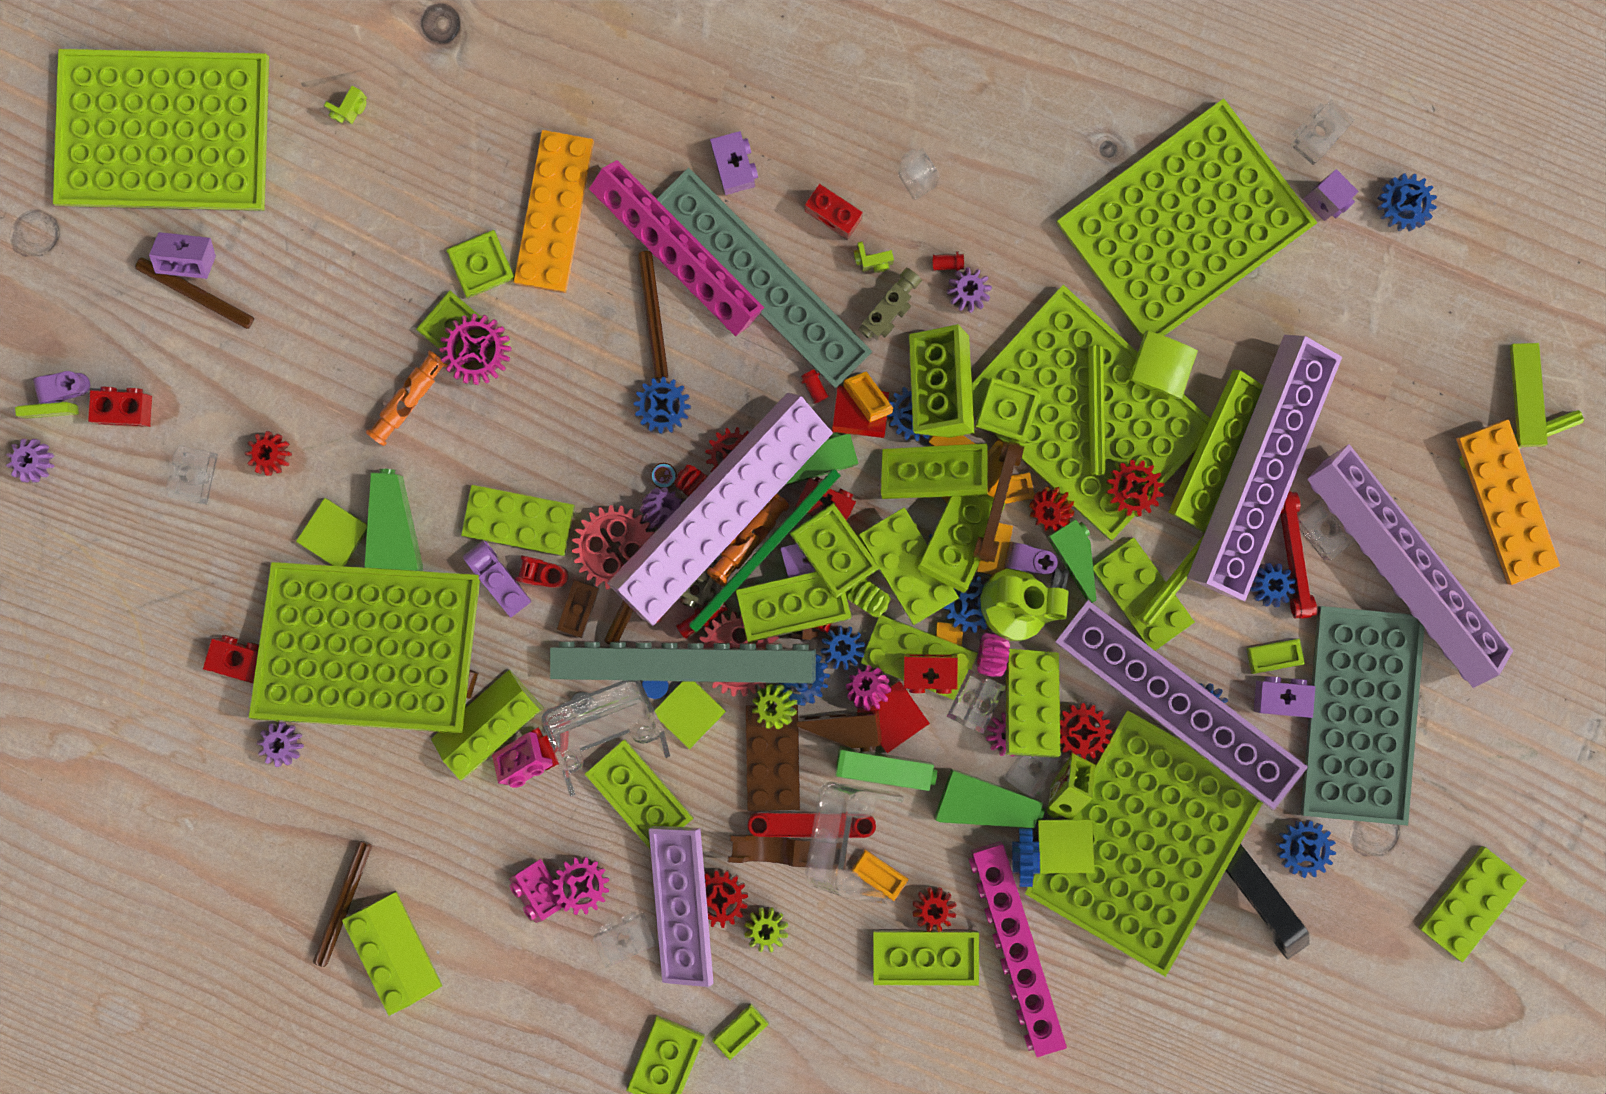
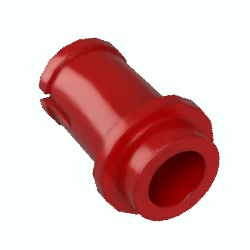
M956 251V254L933 255V271L956 270L957 272L964 270V254H959V251Z
M815 369L801 376L803 380L801 384H805L814 401L813 403L817 404L827 399L829 395L818 377L820 373H816Z

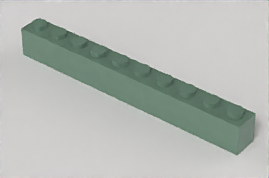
M559 641V646L550 648V679L813 683L816 681V649H809V644H793V649L782 648V644L778 643L766 644V648H756L755 643H740V648H730V643H714V648L703 647V643L698 642L688 643V647H677V642H663L662 647H652V642H636V647H628L626 642H610V646H600L599 641H586L584 646H575V641Z

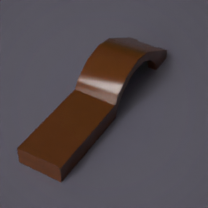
M752 834L730 835L729 840L733 841L732 856H728L727 860L730 863L771 862L792 867L845 870L847 843L804 840L788 837H757Z

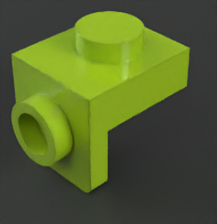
M351 86L339 108L327 101L323 106L329 111L328 116L342 124L345 120L353 124L357 115L363 113L367 104V97L360 89Z
M863 241L857 242V250L853 251L856 266L861 265L862 272L874 270V273L889 270V266L893 265L894 262L892 250L866 256Z

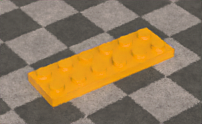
M542 130L514 278L515 284L562 293L567 292L594 146L593 139Z
M1504 419L1456 438L1507 584L1513 585L1559 567L1557 555L1509 419Z

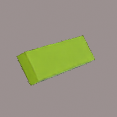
M1539 343L1510 345L1518 447H1545L1548 445L1540 346Z

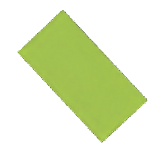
M70 402L21 405L15 407L17 417L32 419L79 415L78 405Z
M1299 638L1246 648L1251 674L1305 664Z
M751 1003L712 1039V1042L731 1060L769 1025V1022Z

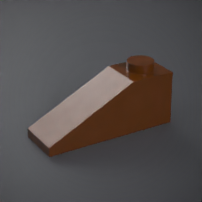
M879 710L801 717L797 721L799 728L850 748H860L861 752L876 750V746H879L882 742Z

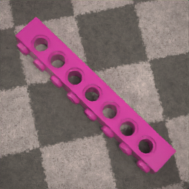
M618 160L601 169L589 188L597 199L735 337L746 330L764 309L757 299Z
M1001 841L972 849L973 857L968 858L973 874L978 872L980 883H977L976 886L980 898H986L988 908L984 909L988 924L993 923L996 933L992 934L996 949H1002L1004 958L1000 959L1004 975L1009 974L1012 984L1008 985L1012 1000H1018L1020 1009L1016 1010L1020 1026L1025 1025L1028 1032L1027 1035H1024L1028 1051L1033 1050L1037 1058L1067 1049L1004 845ZM996 867L999 869V874L995 879L986 878L985 873L988 868ZM999 892H1003L1007 895L1006 901L1000 905L993 902L994 896ZM1013 918L1015 923L1011 929L1005 930L1001 927L1004 919ZM1013 944H1022L1023 948L1019 954L1012 955L1009 953V949ZM1022 969L1030 970V976L1026 980L1017 978L1018 972ZM1031 994L1038 995L1036 1004H1025L1027 996ZM1045 1020L1046 1026L1044 1029L1039 1031L1033 1029L1036 1021Z

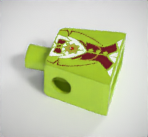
M1073 753L1051 784L1049 803L1046 807V811L1050 816L1058 818L1062 815L1068 819H1073L1091 801L1093 797L1095 764Z

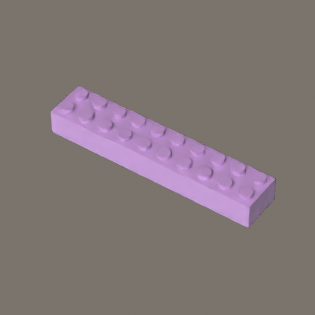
M1283 336L1187 579L1224 596L1242 601L1246 600L1342 357L1306 336Z
M787 393L607 584L643 620L654 625L833 432L802 396Z
M1350 444L1326 458L1307 480L1310 482L1314 492L1319 494L1326 502L1329 511L1338 517L1345 531L1353 536L1360 545L1361 551L1366 556H1369L1376 565L1379 574L1388 580L1395 594L1403 599L1409 607L1411 614L1419 619L1426 628L1429 637L1438 643L1445 657L1453 662L1459 670L1461 677L1468 681L1472 688L1499 676L1513 653V649Z
M1089 600L1056 640V644L1270 809L1274 810L1307 769L1305 764Z

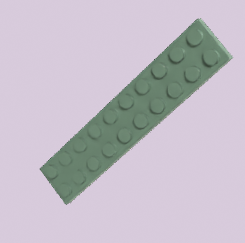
M689 167L657 198L764 307L760 314L835 389L872 354L873 351Z

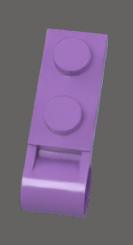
M482 540L463 555L465 562L476 575H479V580L510 618L532 602L485 540Z

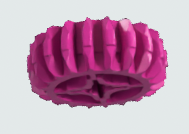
M472 314L471 322L464 315L462 316L463 324L461 325L454 320L452 323L456 328L453 331L450 328L445 329L450 335L449 339L441 337V341L447 344V347L439 348L441 353L448 354L441 358L443 363H450L446 368L447 372L455 371L453 377L457 380L463 376V383L468 384L472 378L473 383L479 385L480 377L487 384L490 382L489 374L497 379L499 375L495 370L497 368L501 371L506 370V367L501 364L502 360L510 362V357L504 355V352L512 351L510 346L503 345L510 341L509 336H501L505 332L504 327L496 328L498 322L495 319L488 323V316L483 315L479 321L478 315ZM481 329L490 332V334L486 337L481 336L474 339L468 334V331ZM461 338L464 342V348L457 358L456 346ZM495 340L496 351L490 362L487 357V351ZM469 341H471L473 344H476L478 347L481 346V348L478 349L481 350L479 354L482 356V358L474 354L473 352L470 353V351L473 350L471 349L472 345ZM473 360H478L484 368L468 370L463 368L462 365L465 362L470 363Z

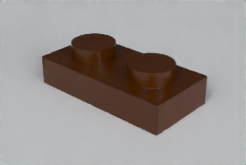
M574 580L557 630L583 638L600 588Z

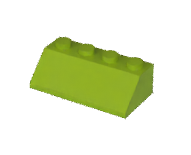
M959 324L909 334L913 432L915 434L949 438L974 433L969 335Z
M509 669L465 708L462 733L438 732L431 741L442 761L461 781L467 778L538 715L544 707Z
M397 891L350 914L342 920L388 1016L416 1003L443 986Z

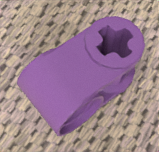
M71 371L44 375L33 379L39 404L63 402L67 399L83 396L90 389V380L86 375Z
M1010 542L1004 568L1037 574H1049L1056 569L1058 560L1050 551ZM1047 556L1046 560L1050 562V566L1045 567L1043 570L1038 560Z

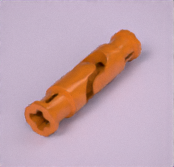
M431 350L427 352L428 357L420 367H416L404 382L403 387L396 392L380 412V418L374 426L366 430L365 433L382 446L387 444L386 439L393 430L401 426L417 405L418 400L430 389L439 371L443 367H447L448 363H443L441 358ZM398 402H404L406 407L397 410Z
M776 494L721 553V559L716 565L708 569L707 574L711 579L721 586L727 584V579L735 569L741 568L754 549L773 529L781 513L789 509V504L785 499Z

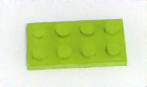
M987 444L882 449V499L988 495Z
M471 485L461 536L565 556L575 505Z
M990 495L950 496L917 569L965 593L980 563V560L973 557L978 536L984 537L994 498Z
M905 507L859 534L913 625L959 598L953 587L917 569L928 545Z
M1134 537L1093 565L1096 577L1142 641L1154 651L1195 623L1176 595H1174L1151 625L1147 626L1139 620V615L1166 581Z
M817 572L736 590L748 643L852 618L846 592L836 599Z
M882 614L878 617L861 663L875 669L880 668L882 672L904 680V654L958 655V689L952 690L951 694H940L958 702L978 652ZM928 668V673H923V675H927L928 680H933V677L939 675V673H934L933 668ZM927 689L936 693V689Z
M1009 649L1010 653L1006 669V754L1058 758L1060 757L1059 653Z
M626 739L585 773L586 777L650 850L649 828L653 826L685 827L694 819Z
M1481 846L1419 925L1418 929L1463 963L1527 880L1489 849Z
M873 930V985L979 986V931Z

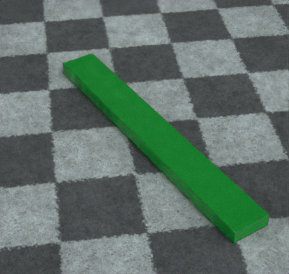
M832 469L690 623V627L695 632L702 628L841 477V474L835 469Z

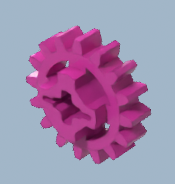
M573 857V864L571 865L564 861L565 869L563 871L556 869L559 879H552V883L557 885V888L552 890V894L560 895L556 899V903L561 904L565 902L563 910L567 912L572 907L574 915L578 914L579 909H582L585 915L588 914L589 907L598 910L596 902L604 903L606 900L601 895L602 893L609 892V889L604 887V884L609 882V878L601 876L606 870L603 867L596 869L598 862L595 860L588 864L587 857H584L582 862ZM585 868L579 874L573 875L570 873L575 869ZM594 874L598 881L597 890L592 886ZM583 880H585L584 884L587 886L586 889H579L578 892H576L577 887L574 885L575 882H582ZM564 881L569 885L570 890L567 897L563 891ZM584 897H589V898H591V899H590L589 901H587V902H584V903H576V902L579 901L580 898H584Z

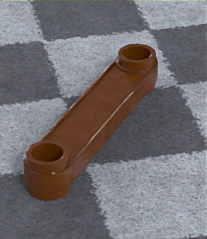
M1004 441L999 461L1003 462L986 530L984 537L978 536L973 557L984 562L994 563L999 542L994 541L1014 466L1019 467L1025 447L1019 443Z

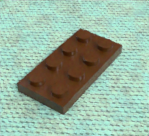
M798 704L791 706L797 711L796 715L790 716L792 722L788 725L783 723V727L780 729H776L774 725L769 729L766 728V720L761 723L757 722L760 714L752 713V710L758 706L746 705L748 811L800 810Z

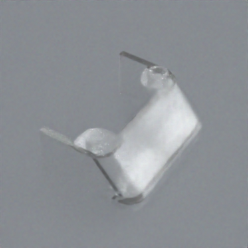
M623 680L550 708L544 712L541 718L552 752L570 796L575 795V791L569 774L578 771L583 766L584 758L582 751L627 733H631L634 741L641 744L657 740L665 758L671 757L662 725L640 681Z
M838 782L823 784L818 793L805 871L808 883L815 888L844 898L886 904L887 898L882 891L862 888L860 876L854 871L843 869L852 817H869L875 810L877 799L903 803L904 797L898 792Z

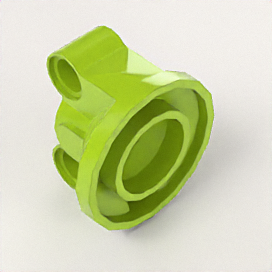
M1007 568L993 574L984 584L980 597L981 612L987 625L996 635L1008 641H1023L1036 635L1045 623L1067 618L1069 591L1062 588H1046L1032 574ZM1024 595H1025V597H1026V600H1027V602H1028V605L1025 603Z

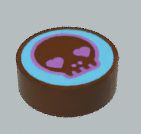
M659 463L653 467L651 480L656 487L660 489L666 487L668 489L675 484L674 480L677 477V472L671 464Z

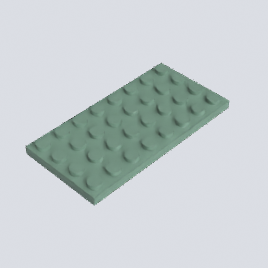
M1318 606L1311 686H1315L1313 718L1308 719L1305 754L1307 769L1304 771L1300 815L1408 826L1425 630L1419 619L1415 618L1412 614Z

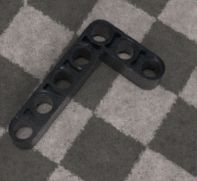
M1240 844L1225 871L1272 931L1275 945L1288 960L1310 945L1309 932L1249 853Z

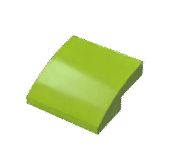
M1145 331L1129 380L1149 390L1156 389L1174 399H1182L1198 350L1169 337Z
M1092 819L1038 820L1041 873H1094Z

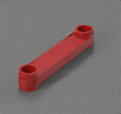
M1289 491L1280 512L1288 567L1291 571L1290 579H1295V583L1291 584L1295 593L1293 598L1290 599V610L1294 619H1305L1317 614V604L1314 596L1310 595L1297 515L1301 508L1300 498L1296 491Z
M756 812L748 819L747 826L750 833L757 837L866 838L874 834L876 821L868 813ZM756 818H762L766 821L767 827L762 831H757L753 828L752 821ZM861 819H868L871 821L872 826L870 830L862 832L858 830L857 823Z

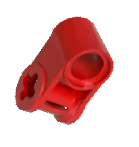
M521 555L522 564L519 576H516L515 581L550 588H560L567 583L568 572L563 566ZM553 569H557L560 572V579L557 583L553 584L549 580V574Z

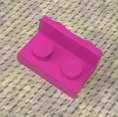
M532 732L526 733L492 754L498 783L509 785L512 788L523 786L525 781L543 774L545 769L553 765L551 759L542 757L537 734Z
M541 859L509 878L511 892L516 898L520 897L524 904L523 911L529 920H534L535 923L542 922L563 908L565 902L561 904L556 903V899L560 895L552 894V890L557 888V885L552 883L553 878Z

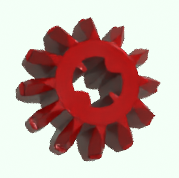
M266 431L264 437L261 434H256V443L252 441L247 442L252 447V451L245 452L246 456L252 457L247 464L255 466V472L261 474L263 471L266 476H272L273 471L277 474L282 473L280 465L288 467L289 462L284 459L285 457L292 456V452L285 451L290 445L289 442L282 441V435L280 434L273 436L270 431ZM267 449L272 450V452L269 453L270 459L265 458V456L268 454Z
M686 465L677 474L674 483L681 492L689 497L708 476L695 466Z
M1048 486L1042 492L1038 491L1034 495L1035 500L1030 502L1029 507L1033 509L1030 517L1038 519L1036 526L1042 523L1044 524L1045 531L1052 527L1056 532L1062 526L1065 527L1070 523V518L1074 516L1075 511L1071 509L1074 501L1066 499L1069 492H1065L1062 495L1060 494L1059 487H1055L1052 491Z
M929 886L927 887V896L921 891L918 892V896L922 901H913V906L919 909L914 910L912 914L913 917H920L917 921L918 926L921 927L927 922L926 930L928 932H931L933 925H936L937 931L941 932V923H944L947 927L951 926V922L947 917L956 918V913L950 909L955 908L957 905L955 901H949L952 897L950 892L942 896L943 889L938 887L936 893L933 894L932 888ZM936 904L937 907H941V910L937 909L938 914L933 915L931 911H927L931 909L930 905Z

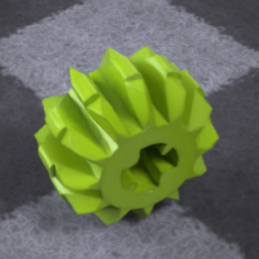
M866 579L846 592L849 601L874 617H880L883 612L885 613L891 601L890 595Z
M769 684L766 686V689L761 688L757 691L759 697L753 698L752 701L758 706L752 710V713L760 714L757 722L761 723L766 720L765 726L768 729L773 725L776 729H780L783 727V723L788 725L792 722L790 716L796 715L797 711L791 706L797 704V700H790L791 690L784 693V686L782 684L776 688L773 684ZM773 702H775V703L777 704V707L775 708V710H773V708H772L773 705H774Z
M760 907L759 917L754 912H751L749 916L752 921H745L744 924L746 928L751 929L744 933L745 938L754 937L749 942V946L753 947L759 943V952H763L764 945H768L770 953L773 952V943L781 948L783 942L780 938L788 937V933L782 930L788 927V922H779L783 918V913L780 912L774 917L773 907H770L768 914H765L764 908ZM768 924V928L772 927L769 935H764V931L760 932L762 925Z

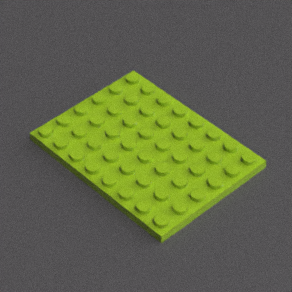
M58 49L53 204L56 206L265 211L269 56L266 53Z
M1223 98L1057 220L1056 224L1143 339L1145 331H1151L1163 336L1168 334L1316 225L1317 221Z
M1063 284L972 383L973 416L976 419L978 418L991 376L1042 392L1026 443L1001 435H994L1003 443L1004 441H1012L1025 446L1021 460L1053 489L1059 487L1060 494L1063 495L1065 492H1069L1066 499L1074 501L1072 507L1108 540L1112 541L1134 518L1135 513L1133 511L1127 517L1125 516V509L1120 512L1115 511L1118 506L1117 503L1109 504L1113 496L1112 494H1106L1105 491L1111 489V485L1107 484L1106 480L1114 479L1110 472L1112 470L1120 471L1118 465L1121 463L1128 467L1129 460L1134 459L1136 466L1139 461L1144 460V467L1147 468L1150 465H1154L1152 473H1161L1157 481L1165 484L1198 448L1210 418L1184 394L1182 399H1174L1156 389L1149 390L1129 380L1138 352ZM1092 345L1103 346L1105 474L1100 476H1094L1090 473L1088 348ZM1132 471V473L1134 472L1137 477H1146V475H1144L1141 472ZM1121 479L1118 484V492L1122 490L1123 486ZM1144 482L1133 485L1126 494L1137 492ZM1151 485L1148 487V491H1147V496H1148V497H1150V495H1151V491H1152ZM1124 500V502L1129 505L1138 506V504H1135L1134 500Z
M271 562L249 718L253 720L462 733L480 585L479 575Z
M1127 710L1111 738L1110 744L1106 747L1095 767L1093 797L1091 801L1073 819H1066H1092L1094 873H1041L1040 871L1039 874H1035L1033 877V887H1028L1024 894L1166 977L1263 803L1182 740Z

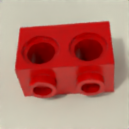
M101 386L100 391L90 390L88 422L99 425L150 427L152 396L144 394L143 389L126 388V392H117L115 387ZM110 399L111 408L105 412L104 404ZM133 401H136L138 404L137 410L131 413L130 405Z

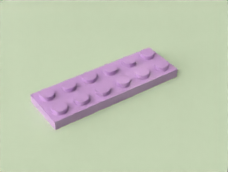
M653 826L649 828L662 983L709 987L714 982L701 829Z

